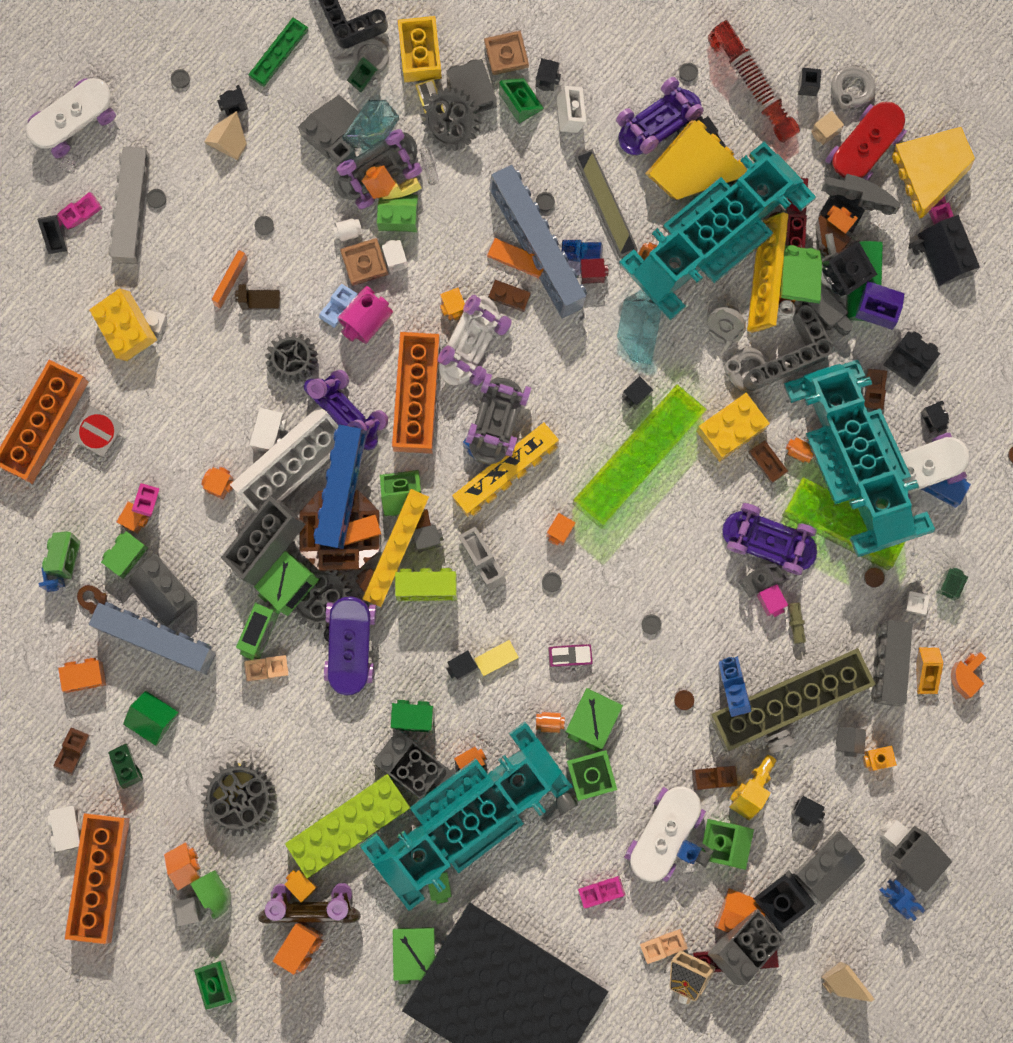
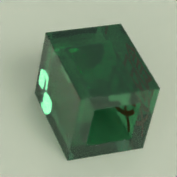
M950 568L945 571L936 592L955 601L959 599L968 576L964 575V572L958 568Z

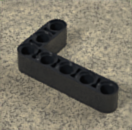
M318 0L336 42L341 48H350L383 34L388 29L386 15L380 9L370 11L347 21L338 0Z

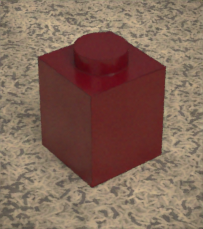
M604 258L581 259V284L604 283L605 276H608V265H604Z

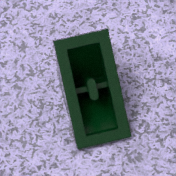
M362 57L347 81L362 93L379 72V69L367 58Z

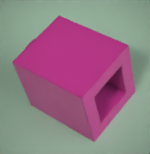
M777 584L757 594L767 617L772 614L776 617L785 612L784 608L788 604Z

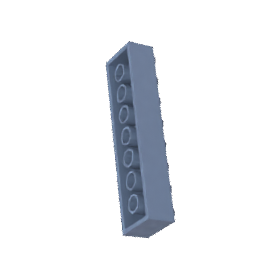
M510 165L491 174L489 190L522 249L529 254H535L532 256L536 268L538 270L544 269L539 279L560 317L563 319L583 308L587 295L586 289L576 279L578 278L577 273L567 263L568 258L565 252H561L559 249V242L556 236L550 233L547 220L541 217L538 204L536 202L533 203L529 188L524 186L521 181L520 172L515 170L513 165Z

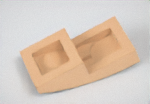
M286 655L244 661L246 682L288 676Z
M681 928L640 944L647 964L678 953L680 950L688 949Z

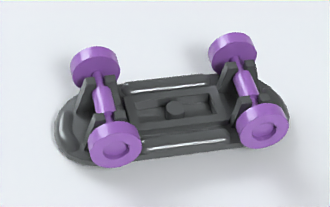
M401 129L390 132L380 143L353 160L344 161L337 167V172L333 178L335 191L344 199L356 200L355 203L359 209L369 207L374 203L375 199H373L362 183L366 171L371 167L385 166L392 178L402 172L406 179L416 177L422 172L420 164L414 163L417 157L416 141L408 133L402 132Z
M486 373L480 391L484 394L475 424L471 423L465 442L469 443L470 451L477 461L490 465L498 463L506 455L512 456L517 438L512 435L521 405L526 406L531 387L525 386L522 393L521 388L514 381L507 378L491 380L492 375Z

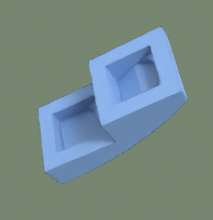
M341 284L331 296L330 302L319 314V318L335 328L339 323L337 317L358 294Z

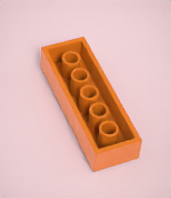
M400 332L392 438L393 452L433 454L438 356L440 351L439 334Z
M48 360L0 446V469L30 484L34 483L89 383L84 376L52 360Z
M84 813L65 939L100 944L111 943L130 818Z

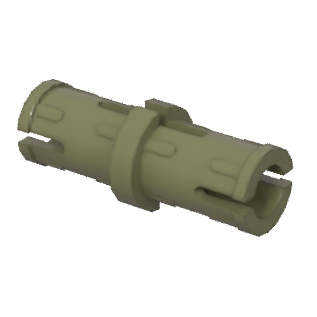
M801 603L788 604L790 614L789 626L792 629L793 644L806 643L804 632L805 620H803L801 613Z

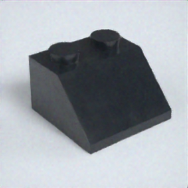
M790 870L753 898L779 932L806 913L815 904Z

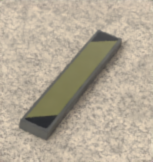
M593 149L575 155L577 165L619 258L625 257L633 249L638 252V248Z

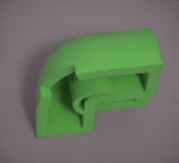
M216 870L191 883L205 909L210 908L213 912L211 914L213 919L221 917L228 910L232 895L229 887L225 888Z

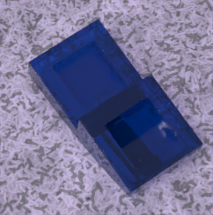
M562 240L561 252H565L568 261L581 262V259L602 258L603 244L602 242H582V240Z

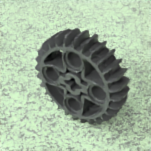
M234 761L233 767L227 762V769L219 766L220 773L212 771L215 777H207L210 785H203L208 790L201 793V795L206 796V800L201 801V803L207 804V807L202 809V811H209L210 814L205 818H213V821L210 823L211 826L216 823L219 824L217 831L224 827V834H228L229 830H232V836H235L237 831H239L240 836H243L244 830H246L250 835L252 834L251 828L259 831V823L263 826L266 825L263 821L264 818L271 819L267 813L268 811H275L270 805L277 803L271 800V797L276 796L277 793H271L275 785L268 784L272 778H264L267 774L266 771L261 774L259 773L260 766L254 770V763L252 762L248 767H246V761H242L241 766H239L238 761ZM243 772L255 778L242 785L235 773ZM227 775H231L234 779L233 784L229 787L223 783ZM254 782H260L262 786L259 793H254L251 789ZM219 783L225 796L213 803L214 791ZM237 786H239V788H245V787H246L247 792H246L245 790H242V789H239V790H238ZM235 792H236L238 795H243V796H244V797L241 799V800H242V804H241L240 802H235V801H234V799L236 798ZM264 794V805L259 813L252 801ZM220 803L226 806V812L223 815H219L216 811V807ZM231 805L234 807H239L241 811H239V809L237 808L231 810ZM247 810L254 812V819L251 822L246 821L244 818ZM235 812L243 824H231L223 819Z

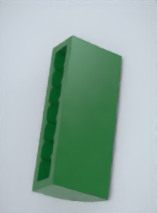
M861 241V246L878 274L870 279L869 282L882 286L883 242ZM866 283L847 295L846 311L848 313L846 317L849 320L864 321L855 318Z

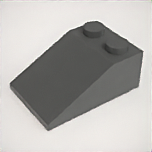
M338 95L312 112L298 126L301 137L329 160L330 156L327 149L341 137L346 142L362 126L367 118Z

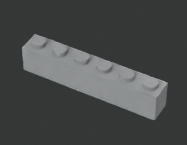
M123 147L122 153L119 154V164L121 167L120 171L117 172V183H119L118 189L115 190V201L117 203L116 208H113V219L115 220L114 226H111L110 231L112 244L108 248L109 256H111L115 263L138 264L150 156L146 148Z

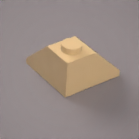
M839 962L821 977L825 981L822 985L829 994L833 992L837 996L869 1002L875 1000L848 964Z

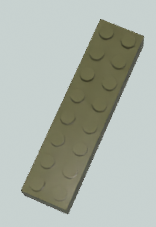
M857 648L750 696L749 701L752 712L731 717L729 707L710 714L709 718L725 752H729L876 684Z

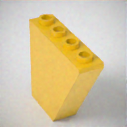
M695 120L690 121L645 173L666 194L675 200L706 190L720 177L728 183L739 179L747 171V168L740 162V159L737 160L733 157L734 152L727 146L724 148L719 143L721 140L713 133L710 135L705 130L707 127L699 120L697 122Z
M962 127L895 145L892 160L898 166L899 177L905 183L906 194L910 196L912 209L914 212H917L919 219L923 218L972 168L975 157Z

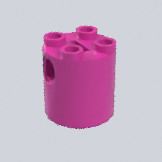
M368 286L362 289L337 317L340 324L344 327L341 333L352 342L358 339L362 343L367 344L393 313V310L388 307L389 303L381 296L377 298L374 295L375 292Z

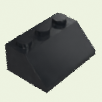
M959 215L939 221L917 234L919 239L924 240V243H922L925 248L924 253L938 287L972 276L980 268Z

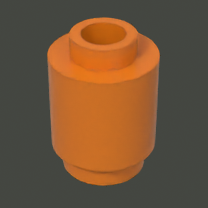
M797 437L794 440L790 439L785 448L788 450L787 455L803 463H810L814 456L809 444Z
M542 712V714H536V730L560 733V729H564L565 717H561V713Z

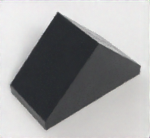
M58 215L38 218L48 254L67 251L64 224Z

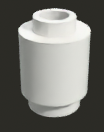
M352 218L338 222L336 227L333 228L336 239L340 238L341 242L357 238L358 235L363 234L359 219L354 220Z

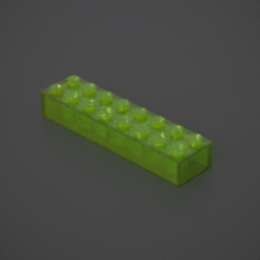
M676 384L573 499L572 504L600 529H603L705 415L707 409Z

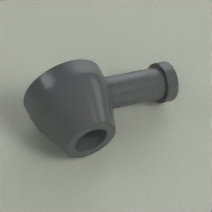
M568 793L563 794L556 799L558 808L542 817L544 823L548 826L550 822L577 806L578 802Z

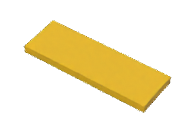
M784 212L762 220L773 232V235L756 249L747 331L751 333L774 327L777 323L788 214Z

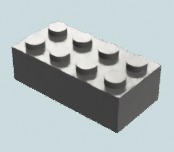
M269 495L221 556V559L243 581L255 586L306 524L283 502Z
M887 620L880 624V627H877L876 639H879V643L874 653V657L877 659V667L874 666L873 678L876 679V685L871 690V698L874 699V704L898 707L907 703L912 622Z

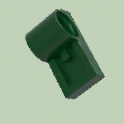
M127 743L108 752L122 789H126L143 780L141 771L135 764Z

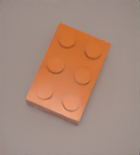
M305 922L296 923L273 959V962L293 975L297 972L301 973L312 961L310 955L318 951L324 940L321 939L323 934Z

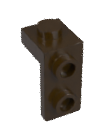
M238 284V290H235V302H238L241 310L280 309V290H249L246 284Z

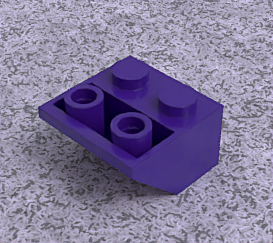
M867 281L855 318L893 330L898 323L903 308L905 293Z

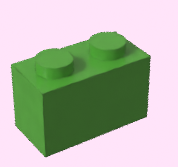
M127 531L124 534L121 533L116 538V544L112 549H108L103 554V560L101 561L102 564L122 579L127 576L148 550V547Z

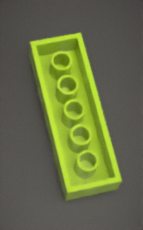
M386 774L286 842L285 845L306 878H310L410 810V805L390 775Z

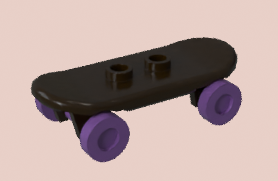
M282 883L277 884L271 891V900L267 902L265 909L258 915V921L265 924L291 922L355 923L361 918V913L358 909L350 905L352 889L344 883L334 886L330 902H293L292 904L288 903L292 896L290 890Z

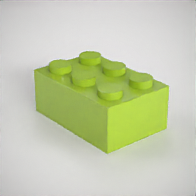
M422 568L420 572H412V569H400V572H395V597L397 601H457L456 571H452V568H441L438 572H432L430 568Z

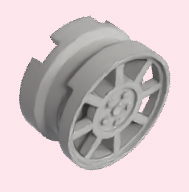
M789 728L763 740L769 747L768 752L770 755L796 743L794 738L790 736L791 731Z

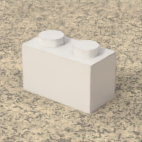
M564 86L557 96L560 131L578 133L586 123L583 88Z
M263 408L259 409L250 442L253 450L267 452L282 439L280 438L281 431H285L287 420H285L283 413Z
M69 806L50 810L48 825L53 831V836H51L52 847L56 851L79 848L82 829L79 807Z

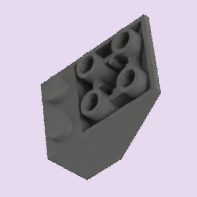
M399 730L395 732L373 761V763L419 799L423 798L446 768V766Z
M756 909L722 937L708 955L734 985H747L785 939L765 916Z

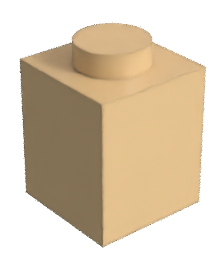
M830 111L814 124L811 132L816 141L825 145L841 132L844 124L833 111Z

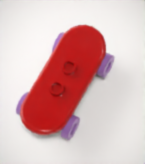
M880 102L874 106L870 104L859 118L861 122L840 147L836 146L828 155L825 161L828 164H833L834 170L840 177L845 178L846 174H850L869 181L873 175L871 169L891 144L894 146L899 144L906 135L907 130L904 129L905 114L899 105L893 102Z

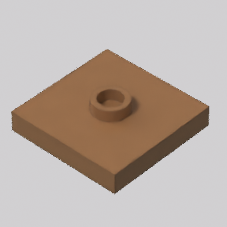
M521 30L484 38L492 76L529 68Z
M377 238L340 249L352 286L389 275Z

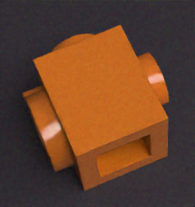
M213 467L205 473L201 485L205 492L224 500L227 492L230 493L232 490L230 484L234 478L230 475L229 470L223 467H219V469Z

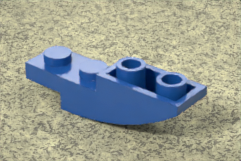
M738 656L718 661L731 717L752 712Z

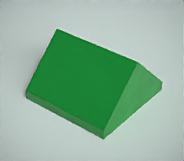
M524 78L501 80L499 82V94L519 124L544 109Z
M145 691L130 705L123 725L157 746L179 712L148 691Z
M225 959L194 969L205 1010L231 1003L237 999Z

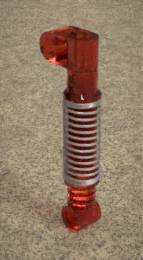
M725 20L718 24L708 35V42L715 52H719L722 49L725 51L730 59V66L734 67L733 70H737L735 73H739L738 77L741 76L740 81H744L742 84H746L745 88H749L747 89V91H750L749 95H753L751 99L755 98L756 106L762 103L759 111L762 115L770 117L768 120H772V125L775 124L773 131L778 140L784 143L800 133L799 125L793 117H787V112L784 113L785 108L782 109L781 97L778 96V93H775L776 89L770 86L769 78H766L767 75H763L764 71H761L760 64H756L757 60H754L755 57H752L753 53L744 46L729 21Z

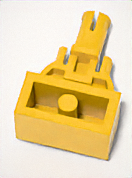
M766 755L759 768H754L751 772L754 776L752 780L750 779L746 784L741 783L730 797L732 802L729 808L749 821L763 808L771 794L763 786L771 779L769 774L777 761L773 756Z

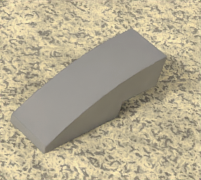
M476 526L458 536L489 592L507 582Z

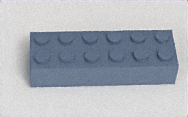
M106 602L105 605L98 603L88 624L89 626L207 675L216 655V652L212 651V646L200 640L194 643L193 638L179 632V635H175L176 631L164 625L158 628V624L145 617L139 620L140 616L124 609L122 613L121 608L109 602Z

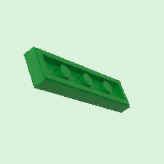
M293 17L248 74L249 78L265 87L308 32V27Z

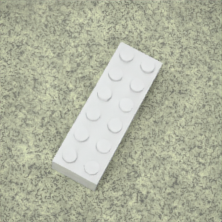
M318 406L232 482L230 486L255 513L269 495L282 501L330 458V452L334 449L335 445L334 432L338 429V425L325 410Z

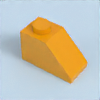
M939 648L918 649L916 660L918 694H938L944 664Z

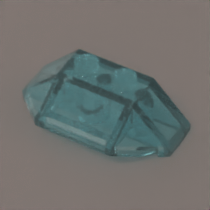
M368 100L343 135V141L353 148H361L363 150L373 148L389 136L400 119L399 115L389 105L387 100Z
M643 290L624 299L617 339L632 362L651 365L661 310Z

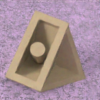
M237 111L213 126L204 141L207 145L236 160L239 159L247 146Z

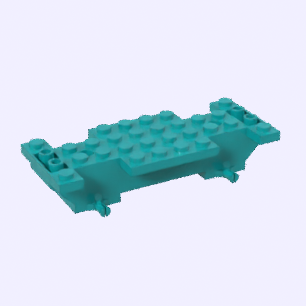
M765 142L761 143L749 154V157L755 163L747 155L742 157L740 162L747 168V171L732 187L720 177L663 225L662 228L669 234L665 237L658 228L654 230L652 235L659 243L645 260L633 249L619 261V265L670 321L686 308V305L675 295V291L691 278L696 283L701 281L703 277L698 273L701 270L715 284L773 235V232L762 221L779 204L784 209H787L792 202L802 211L816 199V196L803 183L804 181ZM762 190L766 195H760L757 191ZM675 262L679 267L672 268L670 263Z
M858 359L803 375L802 378L784 383V388L791 403L805 399L807 406L811 404L814 406L823 428L808 432L805 437L834 504L854 499V501H850V506L852 510L859 509L868 531L851 536L850 541L857 557H861L933 533L935 527L928 512L915 516L912 515V504L908 497V491L919 488L917 480L904 483L911 479V475L881 409L867 412L861 388L872 385L870 377L865 378ZM836 402V403H839L840 405L834 406V405H832L831 403ZM883 504L886 508L880 509L876 505Z
M525 721L508 733L519 747V751L509 758L506 755H503L502 758L500 757L498 761L501 764L488 774L475 758L410 807L421 825L409 834H406L405 831L398 834L397 837L400 840L388 849L379 835L375 833L360 845L408 911L425 899L420 891L425 885L433 883L438 892L446 888L439 877L451 866L450 863L459 874L522 826L524 823L518 816L521 812L533 807L538 815L541 816L543 814L538 807L543 813L546 810L539 801L546 793L551 791L557 799L573 787ZM521 775L519 783H512L514 776ZM422 850L423 855L420 858H414L413 854L415 851Z

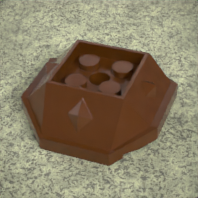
M355 490L349 522L376 515L380 527L379 510L359 490ZM318 491L299 512V518L306 524L299 532V552L319 571L360 570L380 552V535L346 545L344 549L315 544L314 532L318 528V512L323 504V491Z

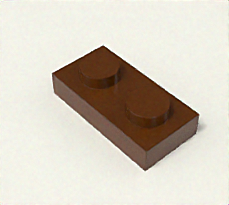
M495 280L488 298L524 312L531 292Z
M765 440L748 452L771 484L788 473L786 467Z

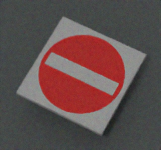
M90 405L70 439L104 458L109 448L116 441L124 424Z

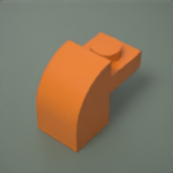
M981 652L975 655L971 653L964 660L966 664L958 661L952 667L951 682L965 699L971 698L985 684L973 673L986 659Z

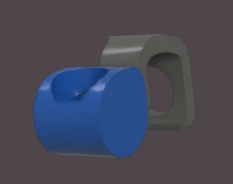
M683 840L676 856L690 864H694L696 861L706 868L714 851L701 842H697L695 845L692 842Z

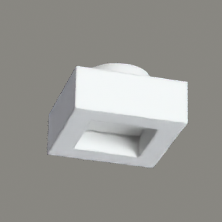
M147 309L145 314L147 323L153 333L161 335L167 318L166 315Z
M909 591L905 611L926 615L930 595Z

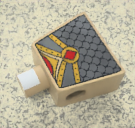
M680 950L671 961L670 989L679 994L678 1001L682 1004H689L690 1000L697 1001L704 992L716 967Z

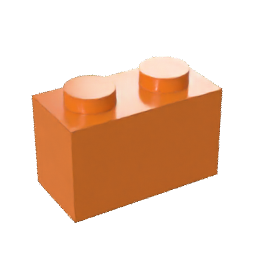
M96 658L84 659V663L80 664L67 662L64 663V667L58 668L62 692L70 693L106 686L103 662L96 660Z
M186 842L164 854L168 877L177 890L200 878L198 870L201 867L197 861L198 855L193 847L189 848Z

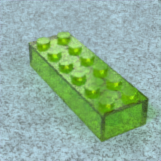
M804 477L798 482L781 515L797 524L802 523L817 529L816 534L854 554L856 553L850 541L851 536L868 531L859 509L852 510L849 500L834 504L829 490ZM905 542L861 557L888 571L893 568Z

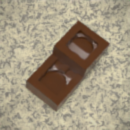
M867 368L866 378L870 377L872 385L865 386L864 405L866 408L884 409L888 371Z
M71 727L62 743V749L53 765L54 768L73 775L90 735Z
M735 766L692 770L694 790L738 786Z

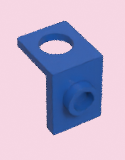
M41 568L44 582L38 583L40 588L47 592L58 591L61 587H65L64 578L58 577L57 579L49 580L47 574L43 571L44 569Z

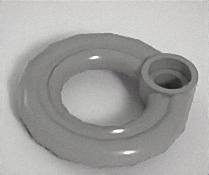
M849 66L840 69L833 76L831 89L832 94L838 101V106L846 110L850 107H861L868 104L874 97L876 85L871 74L865 69ZM849 77L860 79L864 84V92L859 96H853L849 92H844L842 87L843 81Z
M745 348L736 352L724 366V370L732 384L746 393H757L764 390L767 386L755 391H749L744 387V378L740 374L741 364L745 360H754L762 365L769 362L770 358L764 352L755 348ZM730 365L734 366V371L729 369ZM767 369L768 373L770 375H773V371L771 369Z

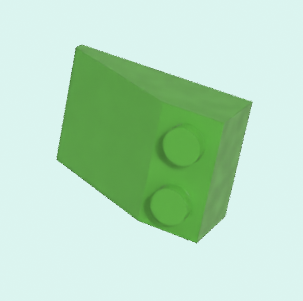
M785 245L780 287L781 298L820 304L822 275L820 251L813 248L806 249L794 245Z

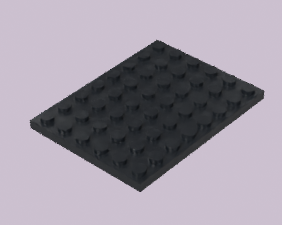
M469 902L404 1005L402 1012L451 1043H578L609 991Z

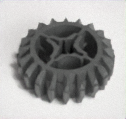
M295 332L292 333V337L285 333V338L283 339L278 335L279 341L272 340L271 343L274 347L268 346L267 350L270 353L265 354V357L269 359L265 362L267 366H270L268 369L269 373H274L273 377L275 379L279 378L281 383L287 379V384L289 385L292 383V380L295 381V384H299V378L302 381H306L305 375L307 374L311 377L312 373L309 370H316V366L313 364L318 363V359L315 358L318 355L317 351L314 350L315 345L310 344L309 338L304 340L303 334H300L297 338ZM292 345L289 350H283V348ZM300 347L307 352L306 361L299 356ZM292 355H294L296 359L289 361L288 358L290 356L292 358ZM277 356L284 360L283 370L277 366ZM301 367L299 370L291 372L293 368Z

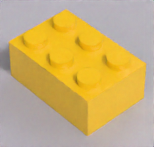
M435 16L398 20L404 83L442 79Z
M119 288L89 309L116 359L128 361L157 341L130 291Z
M745 393L699 425L696 432L718 461L721 462L766 430L770 423L749 395Z

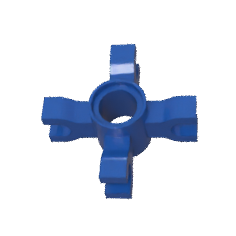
M889 879L887 881L891 886L890 889L884 890L882 887L879 889L885 897L890 898L888 902L907 920L909 918L913 921L917 919L913 914L914 911L920 910L922 913L925 912L922 905L914 902L916 898L897 880L893 882Z

